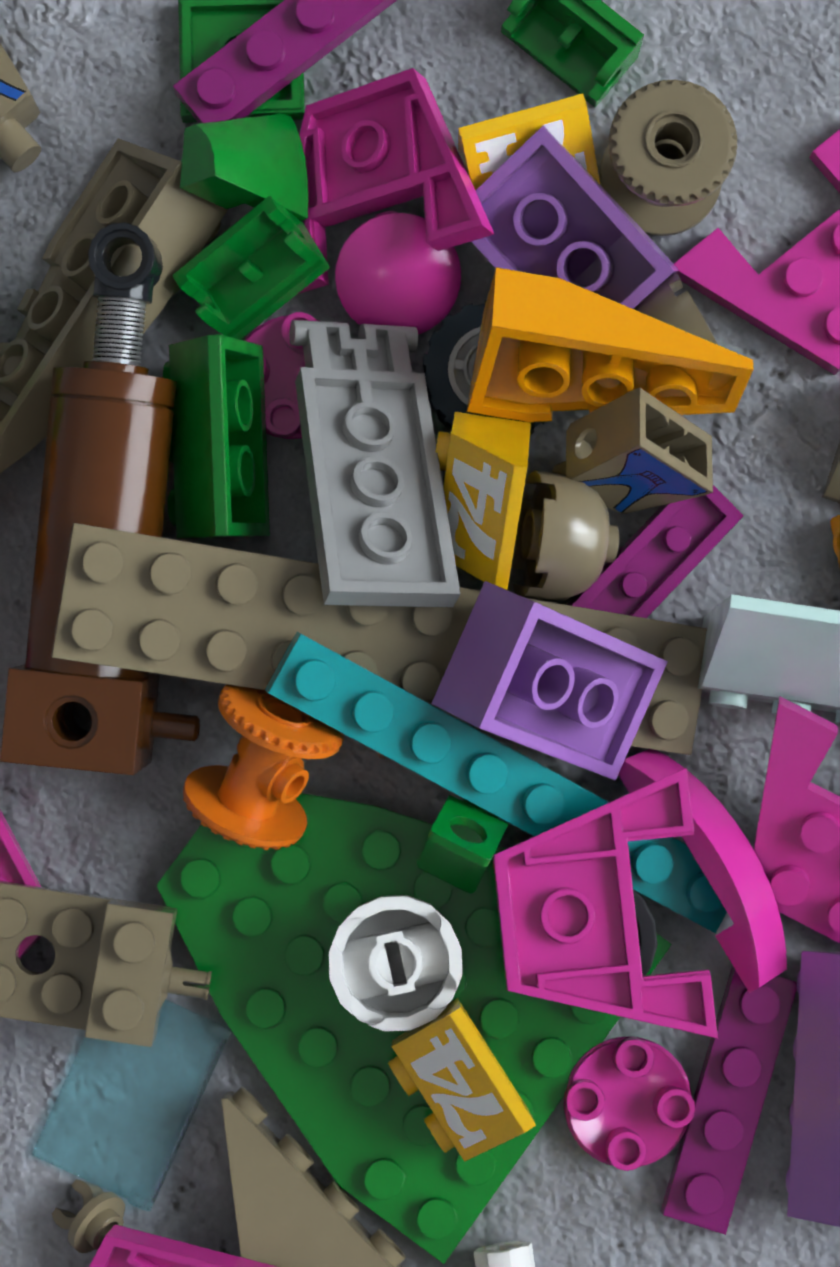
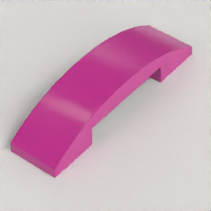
M648 749L626 758L618 776L627 791L632 793L685 768L660 751ZM687 770L694 835L681 837L734 923L732 926L716 934L715 937L748 992L751 993L787 970L786 944L778 906L764 869L734 818L713 793Z

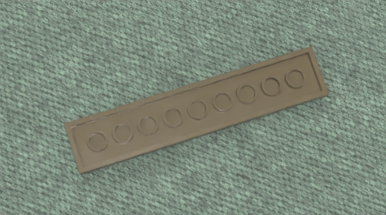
M72 523L51 657L265 690L296 632H299L431 704L480 590L460 587L461 594L454 607L324 605L318 563ZM529 599L668 661L631 746L686 755L692 754L703 690L698 689L707 628ZM446 712L447 714H449V715H451V716L457 718L458 720H462V719H460V718H458V717H456V716H454V715H452V714Z

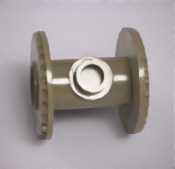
M662 80L650 83L636 90L622 103L612 121L609 144L605 149L600 165V185L648 235L669 236L693 228L713 209L720 194L721 186L728 177L735 162L737 133L729 111L716 95L704 87L689 81Z

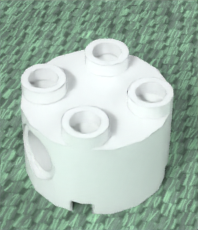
M408 895L380 896L358 906L338 927L329 950V979L340 1004L359 1021L382 1031H411L435 1020L453 999L462 977V948L450 922L430 903Z

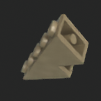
M241 1087L236 1093L233 1091L225 1093L221 1102L240 1255L242 1258L277 1267H402L400 1263L406 1256L397 1244L381 1229H378L371 1235L354 1217L360 1210L355 1201L336 1182L332 1181L325 1187L310 1172L308 1168L314 1163L312 1157L292 1136L286 1134L280 1140L262 1122L269 1114L248 1090Z

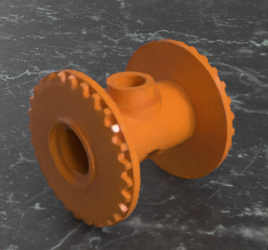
M226 684L220 692L218 708L226 722L241 734L237 745L238 753L233 755L229 766L211 765L192 771L187 776L183 786V801L187 803L186 808L192 812V816L201 821V825L210 828L211 832L223 836L226 840L235 841L239 845H248L254 849L256 847L264 850L269 848L279 850L281 847L288 848L303 836L307 827L306 813L296 799L302 793L309 780V773L304 769V761L302 759H323L333 756L340 750L344 741V734L270 695L265 690Z

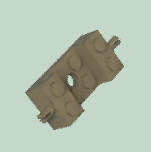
M0 881V1017L86 1030V1038L152 1047L157 1036L161 1006L168 993L207 1000L209 986L188 984L184 981L210 985L212 971L205 972L173 967L171 946L178 908ZM38 935L51 942L55 950V959L50 969L44 972H32L22 965L19 959V947L26 937Z

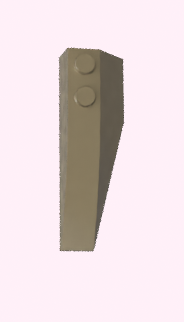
M118 138L51 239L42 257L50 265V268L39 290L27 289L17 308L26 317L15 339L10 343H0V474L47 436L50 398L54 397L51 395L53 368H83L84 361H92L95 358L92 355L95 349L93 345L95 344V327L97 326L96 321H98L96 313L98 312L97 308L99 306L97 304L99 301L98 298L93 297L95 275L89 265L88 251L91 241L96 234L104 227L113 223L125 222L139 227L154 241L162 255L163 270L160 280L153 287L152 303L146 304V308L142 309L146 312L143 314L145 317L141 318L145 320L142 323L144 324L142 328L144 331L140 333L144 334L163 310L169 299L180 290L172 275L199 254L203 247L218 233L221 220L228 209L180 188L181 161ZM133 244L123 245L114 252L111 259V270L114 275L122 277L136 272L142 261L140 247Z

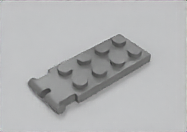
M292 320L289 332L290 344L292 346H303L305 367H300L295 385L324 605L454 607L461 593L438 453L435 452L436 440L425 373H412L409 352H415L417 349V328L361 324L358 339H354L350 336L348 323Z

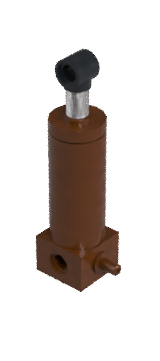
M123 222L113 223L101 229L92 239L88 251L89 265L95 275L93 297L98 298L99 301L97 304L99 306L97 308L98 312L96 313L98 321H96L97 326L95 327V344L93 345L95 349L92 355L95 358L92 361H84L83 368H53L51 395L54 397L50 398L26 660L23 665L9 668L0 762L135 775L151 763L155 738L196 741L199 737L200 719L198 716L158 712L159 674H149V672L51 657L72 523L162 537L174 418V411L171 409L175 408L177 381L148 375L149 369L140 367L139 364L141 362L138 360L141 357L137 356L142 354L140 352L142 348L139 347L142 343L138 342L143 340L141 338L143 333L140 332L144 331L142 329L144 324L142 323L145 320L141 318L145 317L143 314L146 311L142 309L146 308V304L152 303L153 287L160 280L163 262L162 255L154 241L139 227ZM133 244L139 246L142 252V261L136 272L122 277L114 275L111 270V259L114 252L123 245ZM76 702L83 704L92 716L90 731L80 728L73 718V708Z

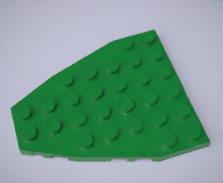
M301 793L296 799L306 813L307 827L303 836L288 848L281 847L279 850L273 848L264 850L260 847L250 848L248 845H239L235 841L226 840L223 836L211 832L210 828L200 825L156 886L166 906L178 908L175 924L198 971H212L210 985L206 986L210 987L209 993L220 1015L336 1183L441 1263L445 1264L564 1097L569 1082L568 1078H570V1073L576 1063L586 1052L604 1041L620 1016L507 991L493 857L474 893H467L421 870L417 866V861L426 845L427 835L433 824L374 805ZM498 845L494 855L508 848ZM408 895L425 901L436 908L450 922L462 948V977L451 1002L457 998L459 999L526 1104L536 1124L535 1127L524 1134L465 1162L455 1147L446 1153L443 1152L424 1121V1118L432 1114L433 1111L419 1090L410 1096L407 1095L388 1064L390 1060L397 1056L391 1047L392 1040L406 1031H382L359 1021L340 1004L329 979V950L338 927L358 906L380 896ZM657 934L658 945L653 963L646 975H651L672 945L659 934Z

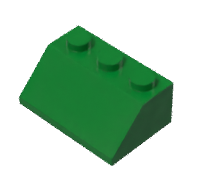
M221 334L206 335L170 344L169 361L163 367L162 377L177 381L175 408L171 409L174 411L169 459L174 466V488L171 489L168 496V514L172 525L176 526V539L270 536L263 346Z

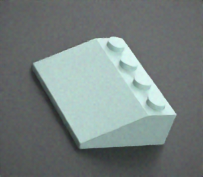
M731 594L704 616L702 628H707L698 689H703L702 693H709L708 704L732 709H747L748 700L773 703L771 713L776 715L779 696L810 712L811 709L836 713L835 723L840 725L839 610Z

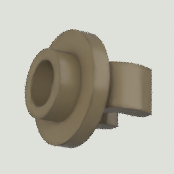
M76 1179L71 1186L81 1194L83 1208L77 1215L64 1209L55 1208L52 1217L59 1227L69 1230V1244L79 1253H88L95 1249L98 1250L105 1235L115 1224L123 1226L125 1203L114 1192H104L96 1184Z

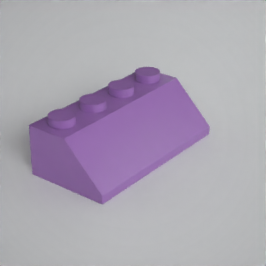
M802 951L801 969L798 973L796 984L799 995L797 1035L793 1044V1056L796 1062L794 1100L789 1112L792 1136L790 1166L786 1174V1189L788 1192L787 1216L840 1227V952Z

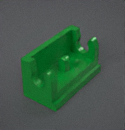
M513 0L507 8V11L511 14L501 26L502 34L577 94L583 93L585 100L595 108L638 58L644 38L643 33L601 0Z
M268 196L172 276L179 288L201 305L195 312L206 324L225 336L241 340L327 271L330 266L304 223L271 196Z

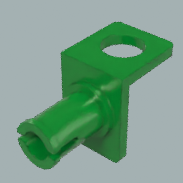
M449 795L427 835L428 840L417 861V866L421 870L467 893H474L509 824L499 820L498 816L466 799L461 801Z

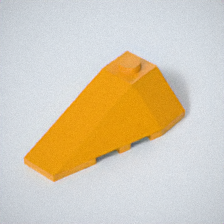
M496 267L483 312L467 412L525 422L552 421L553 411L589 410V413L640 387L680 415L733 413L754 370L753 359L561 278Z

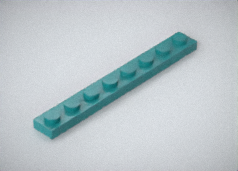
M296 632L265 688V691L270 695L533 836H537L610 803L299 632ZM674 837L628 842L633 890L716 934L727 911L687 845Z

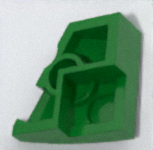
M277 113L200 123L186 127L184 129L180 188L225 209L242 204L255 208L264 199L271 196L299 220L308 219L306 161L302 142L292 117Z

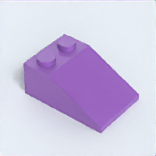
M542 126L475 190L494 235L471 242L495 268L561 278L632 309H635L666 279L678 271V268L545 126Z
M485 581L431 704L482 730L616 781L668 661Z

